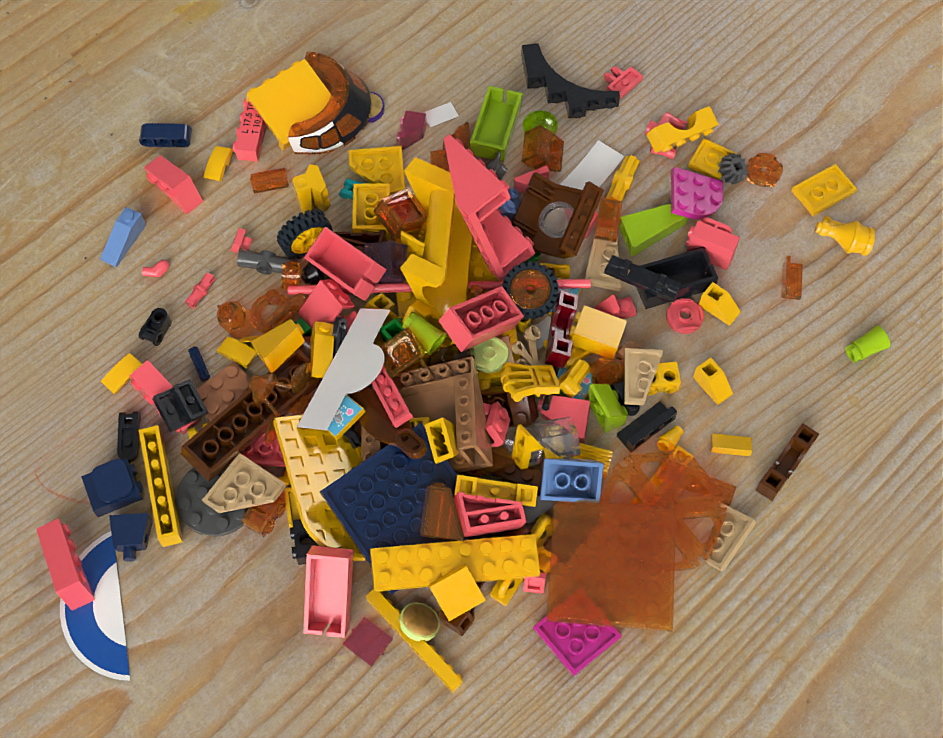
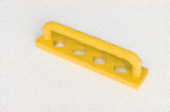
M545 513L540 515L531 529V533L535 534L537 550L540 546L545 547L543 546L545 540L552 536L559 526V521ZM545 531V532H546V537L543 538V539H540L541 535H542L543 532ZM525 578L498 580L490 592V597L507 606ZM513 580L515 583L514 587L508 589L510 583Z

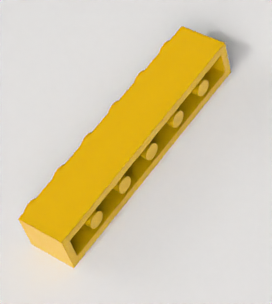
M158 425L140 429L139 435L158 541L163 547L182 543V534L163 433Z

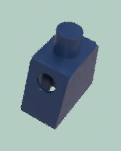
M149 513L110 515L114 548L118 552H123L124 561H135L136 551L147 549L152 526L151 516Z

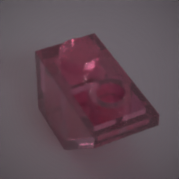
M405 111L404 117H401V132L397 133L396 141L399 142L402 150L424 138L427 126L426 113Z

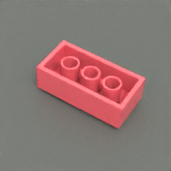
M501 286L449 308L439 322L460 352H463L512 330L522 320L524 315Z

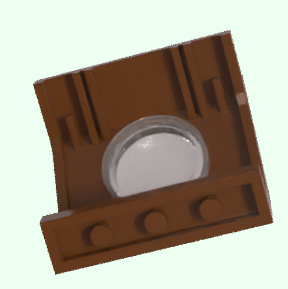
M535 172L529 181L511 222L512 226H517L522 231L524 237L528 236L534 243L532 247L535 252L561 259L575 257L578 254L604 190L590 181L585 183L583 190L559 185Z

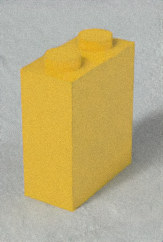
M584 305L582 312L578 311L574 322L577 323V326L572 325L569 334L572 337V345L613 360L627 321Z

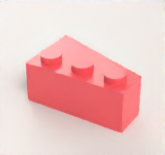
M158 156L144 167L148 181L151 184L154 183L186 214L203 202L190 176L163 156Z

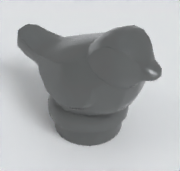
M498 151L495 159L485 165L488 170L492 169L501 181L508 168L500 163L501 152Z

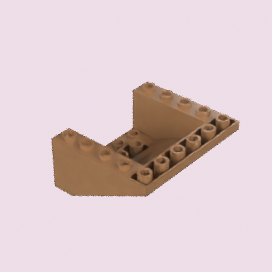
M472 356L391 375L413 418L429 417L430 422L443 417L456 425L457 449L459 453L455 457L447 459L456 473L493 466L490 435L485 429L487 420L476 364ZM372 383L366 386L375 391ZM362 426V462H364L388 444L375 439Z

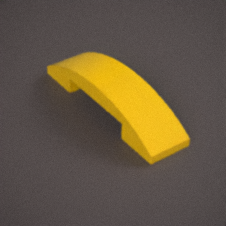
M457 475L454 495L462 492L466 495H480L485 498H499L522 502L523 506L535 507L538 487Z

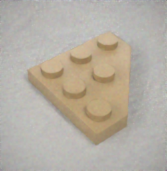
M239 453L202 501L216 512L223 513L275 502L287 485Z

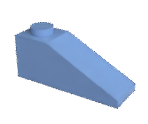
M125 207L114 224L100 258L101 261L114 267L119 265L146 226L141 213Z

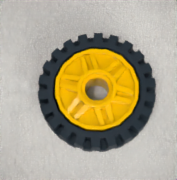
M308 210L305 211V214L301 212L298 217H292V221L288 220L286 222L287 225L281 227L282 230H279V235H277V242L288 258L296 259L297 257L300 259L302 256L305 257L325 227L333 231V228L323 212L319 210H312L310 212Z

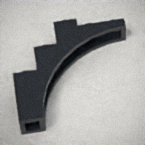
M539 43L522 45L521 58L527 89L545 87L548 104L565 102L568 119L586 117V111L588 110L595 111L597 109L619 107V91H599L578 86L564 79L553 70L544 58Z

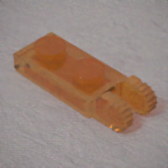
M298 293L261 322L262 331L267 333L278 327L285 320H290L294 316L295 311L299 312L304 305L306 296Z

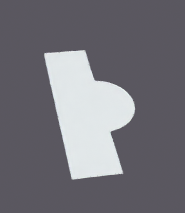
M360 308L297 427L327 430L345 395L362 390L378 376L384 364V353L373 342L390 310Z

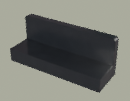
M658 402L618 432L617 438L630 452H633L675 420L677 410L673 406L667 409L662 402Z

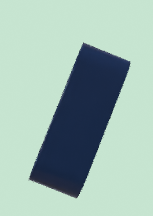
M145 123L141 126L139 143L145 147L190 146L192 128L187 124Z

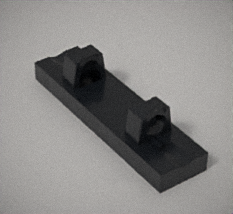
M614 255L611 256L604 270V274L673 303L682 286L681 283L667 278L664 274L659 275L633 264L628 259L623 260Z

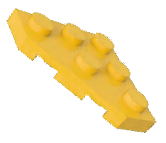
M401 146L348 150L349 166L353 172L370 184L390 183V196L406 195Z

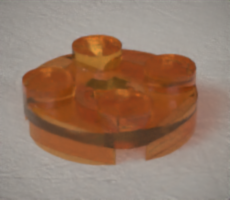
M759 153L755 157H751L747 163L748 181L761 187H774L781 178L783 166L781 162L779 163L776 160L777 157L774 155ZM765 167L768 172H762L761 170Z

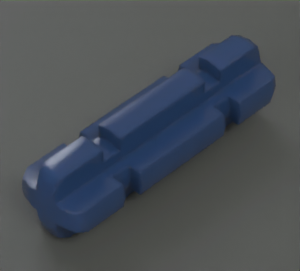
M198 347L190 348L188 352L200 380L206 381L210 379L209 372Z

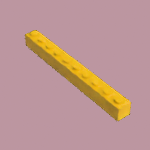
M374 589L366 595V600L451 692L454 693L463 685V678L458 673L455 674L453 672V667L444 662L443 656L441 654L438 655L435 652L436 649L432 645L429 646L426 640L415 641L409 638L400 628V610L392 606L393 603L383 596L384 593L382 591L374 592Z

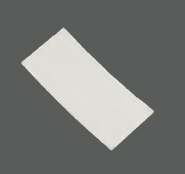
M598 140L579 165L560 185L583 190L585 183L590 181L600 187L624 156Z

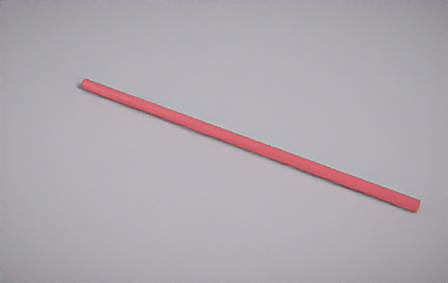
M590 279L557 280L558 289L591 288ZM515 280L511 290L548 289V284L545 280ZM468 281V291L494 290L501 287L503 281ZM408 283L373 284L375 288L371 293L412 292ZM339 284V287L345 294L351 293L349 290H347ZM288 285V295L311 294L317 285Z

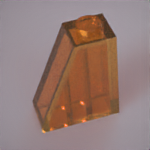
M433 482V485L426 487L419 536L463 542L464 534L451 488H446L443 483Z

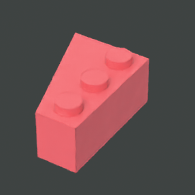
M458 492L453 498L461 538L520 529L526 523L522 502L499 498L491 499L480 495L472 496L462 492Z

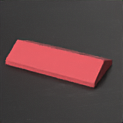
M276 431L265 432L242 453L243 456L258 466L286 467Z

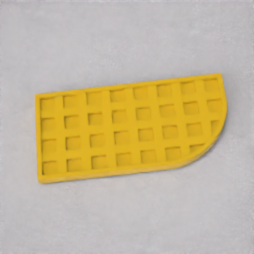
M303 415L275 418L273 424L301 522L305 530L318 545L322 547L354 550L353 561H366L320 494V491L362 463L361 446L354 449L344 435L336 440L326 430L297 427Z

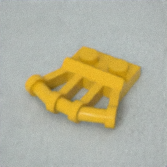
M506 362L503 365V373L500 375V380L503 383L504 391L509 392L515 402H519L523 397L536 394L538 397H540V394H560V384L552 365L527 366Z

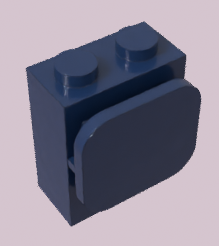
M127 458L124 460L114 459L95 467L91 473L81 476L92 510L97 517L143 500L141 492H144L141 481H137L135 476L138 475L135 464H130Z

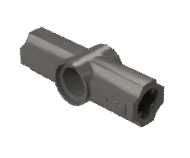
M241 250L237 256V265L239 267L256 269L262 274L269 275L275 272L292 275L294 273V258L276 256L275 253L268 250H263L260 253Z

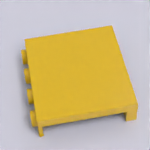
M306 59L294 62L290 68L279 71L274 78L266 79L262 85L257 88H251L246 94L247 103L251 102L278 139L279 147L282 151L291 146L288 137H300L311 134L335 119L341 112V107Z

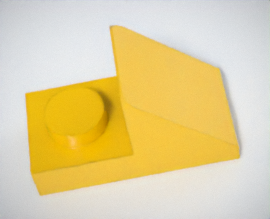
M518 425L511 459L520 469H526L529 465L531 452L543 450L544 447L522 425Z

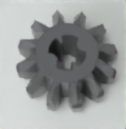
M735 153L722 157L721 162L718 164L720 168L718 172L722 175L720 179L725 178V183L731 184L743 181L749 173L746 170L748 165L744 163L746 159H741V154L736 155Z

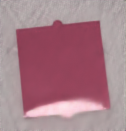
M364 617L358 626L352 629V633L343 645L372 667L380 655H384V650L393 638Z

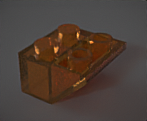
M538 125L525 132L522 162L533 170L547 165L550 171L560 172L562 169L564 141L542 125Z

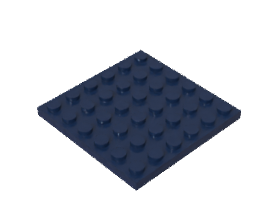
M422 423L415 426L413 431L424 440L427 446V452L424 456L418 459H411L397 446L387 445L320 491V494L371 568V548L462 541L471 538H461L453 501L457 474L447 460L435 463L427 432ZM389 590L387 592L389 595H392L398 590Z

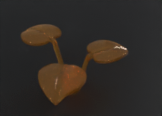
M311 362L300 365L294 371L291 384L277 382V376L272 373L262 376L254 375L248 384L249 389L252 390L253 401L256 404L265 402L274 412L275 418L286 417L285 415L280 416L279 412L267 398L275 386L292 388V393L294 394L301 392L310 381ZM275 418L267 426L265 434L266 445L278 439L273 424Z

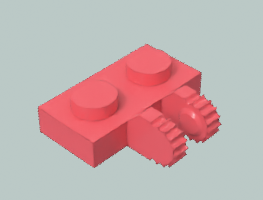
M614 66L611 68L612 74L609 72L604 74L605 81L609 83L607 91H619L620 100L643 81V75L631 66L624 72Z

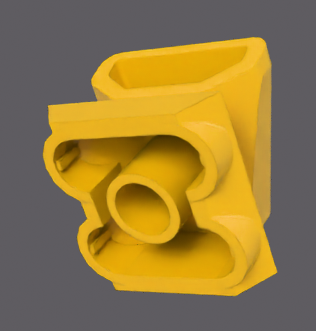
M309 164L305 174L295 176L292 179L294 194L303 214H305V211L309 210L311 212L314 210V206L324 212L331 206L326 184L317 165Z

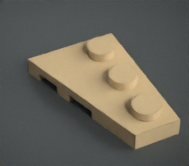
M625 348L624 404L644 405L664 350Z

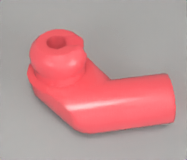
M161 260L153 268L143 267L142 275L161 277L169 269V262Z

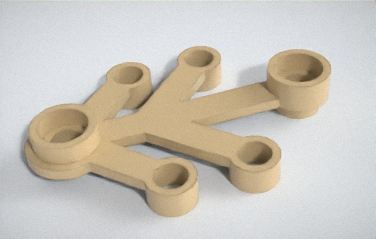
M531 325L523 333L524 338L529 342L530 355L523 343L517 341L512 344V351L515 354H521L524 359L520 358L514 363L528 364L529 366L545 365L546 350L540 353V358L538 359L536 340L541 337L540 329L536 325Z

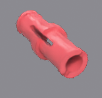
M206 273L198 285L193 287L194 290L185 300V303L195 309L202 297L207 295L208 289L215 282L216 278L210 273Z

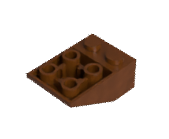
M502 385L481 390L483 403L492 405L499 402L507 410L510 417L509 427L534 425L539 416L534 394L523 397L519 402H515L511 398V394L504 391Z

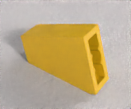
M290 319L251 341L259 358L270 373H272L305 342L302 336L304 331L299 323L295 324Z
M442 417L425 424L436 464L453 458L459 453L457 449L456 425Z

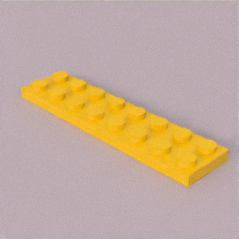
M535 534L370 549L374 592L429 587V584L464 564H466L475 582L540 576Z

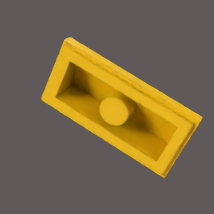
M712 433L711 453L750 457L752 453L751 437Z

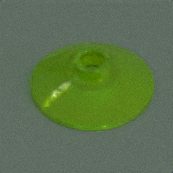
M538 110L531 112L523 121L525 134L534 140H547L553 137L558 129L556 118L547 111Z

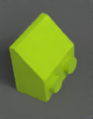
M609 384L589 385L587 400L590 401V408L603 432L607 433L625 425L628 413L626 408L620 405L617 392L614 389L612 390Z

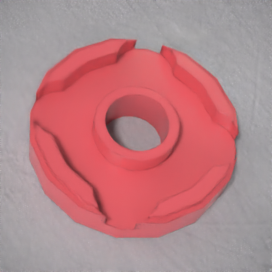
M680 298L675 300L674 303L672 302L668 307L666 320L674 331L680 334H690L701 327L704 320V311L694 300ZM688 313L690 318L683 319L680 314Z

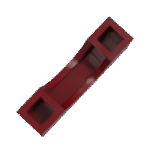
M560 290L557 301L552 309L545 364L563 369L571 357L573 341L569 340V334L574 315L577 311L579 295Z

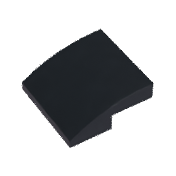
M191 379L176 384L171 389L152 398L170 433L208 414Z

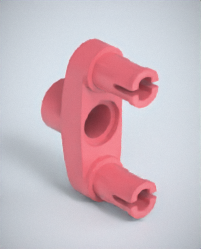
M666 112L659 123L650 120L644 135L654 127L667 122L676 129L684 130L687 121L678 119L673 114ZM652 145L650 147L651 153L660 154L672 160L677 149L673 148L666 153H663V151L655 153Z

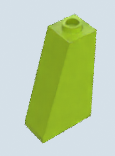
M670 203L620 217L619 229L630 255L635 256L685 226L688 218L671 213Z

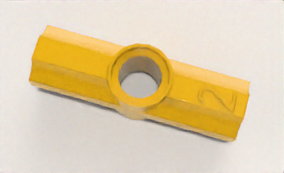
M625 156L619 171H616L612 180V186L606 197V202L613 207L620 206L626 192L630 190L635 172L640 163L636 156Z

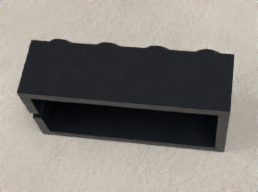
M705 247L640 266L659 275L664 274L667 278L681 283V289L675 300L703 293L712 282L717 284L718 276L713 265L710 264L711 260ZM636 287L645 309L671 302Z

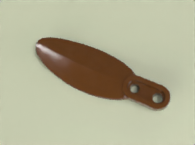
M365 387L362 390L350 393V397L366 411L358 420L371 436L388 445L397 446L411 459H418L426 454L427 446L424 440L413 431L410 421L408 420L396 428L391 422L376 391Z

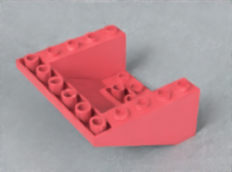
M449 134L444 138V144L457 206L489 271L499 281H502L509 270H512L516 265H520V263L526 262L535 254L532 247L534 243L528 236L524 237L522 231L517 226L513 227L507 216L503 217L498 209L511 198L507 183L503 179L500 181L492 169L488 170L480 158L477 160L469 148L465 149L463 143L458 138L454 139Z

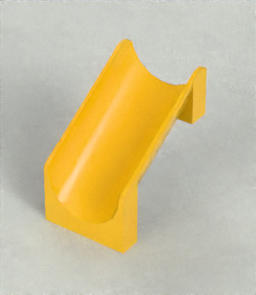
M414 157L404 172L424 215L427 216L423 258L411 254L400 269L417 301L421 300L444 315L449 308L467 301L473 236L460 210L454 205L455 193L450 172Z

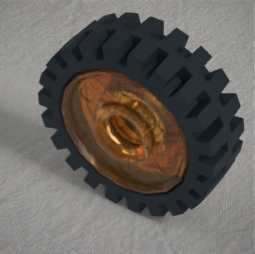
M532 261L514 266L512 270H509L502 284V287L526 320H534L548 314L553 309L558 298V282L555 275H553L550 269H547V266H542L538 262L532 263ZM532 287L535 289V293L527 294L525 289Z

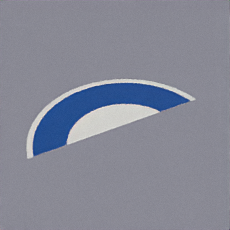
M110 531L94 541L79 556L95 600L75 610H71L60 599V620L69 647L86 666L109 678L130 681L116 552Z

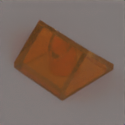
M409 327L380 346L384 353L383 365L390 378H393L422 358L426 353V350Z

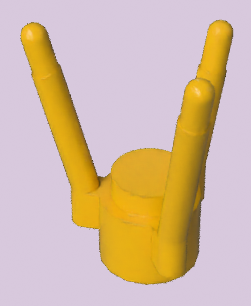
M540 263L542 266L545 265L547 268H552L555 277L560 279L570 278L569 264Z

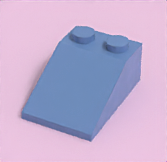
M544 459L540 500L599 504L603 463L588 459Z

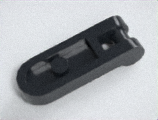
M133 411L132 414L119 412L117 455L121 460L127 458L130 463L135 461L139 454V426L141 421L139 411Z

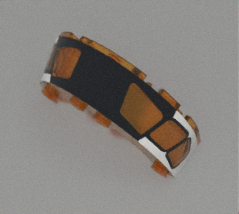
M306 51V61L314 72H322L326 75L325 80L326 83H331L332 93L328 104L319 114L308 120L295 123L290 127L288 139L295 154H324L334 151V148L341 145L346 146L356 139L355 136L361 129L364 130L370 119L372 100L367 86L357 75L327 55Z

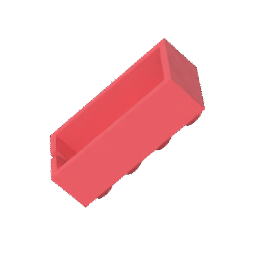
M327 227L323 229L304 257L364 301H366L375 288L373 286L374 282L378 283L387 270Z
M312 545L307 553L304 609L305 634L323 635L328 623H331L326 636L345 638L350 628L354 550Z

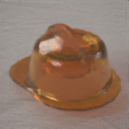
M230 301L217 306L218 323L232 336L244 338L253 332L256 324L255 317L242 304Z
M606 357L589 363L593 384H609L611 387V383L624 379V364L612 361Z

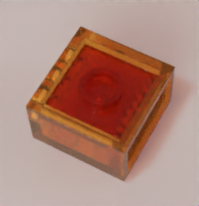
M409 187L383 198L373 210L393 240L400 238L402 231L420 229L427 221L428 216Z

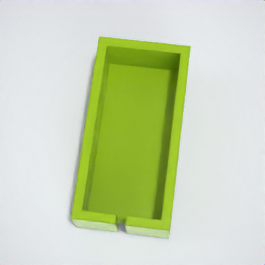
M488 86L470 140V150L475 156L493 160L498 151H500V161H505L522 108L523 93L507 90L506 103H504V89Z

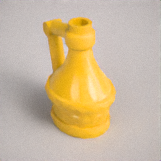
M824 216L822 222H817L814 230L820 236H829L835 239L847 254L859 253L867 256L871 252L875 241V229L866 227L857 220L843 224L831 219L829 216Z

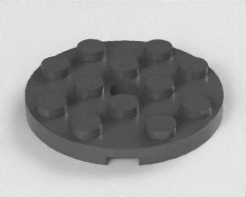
M229 465L210 482L195 468H192L179 484L176 494L177 510L184 523L198 534L212 535L213 537L231 534L246 524L254 512L255 506L218 513L202 501Z

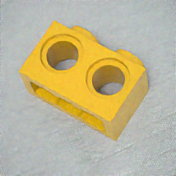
M677 362L658 364L653 378L654 382L651 384L648 395H654L658 392L674 393L679 391L681 380ZM665 377H670V378H672L673 380H672V381H668V380L665 379Z

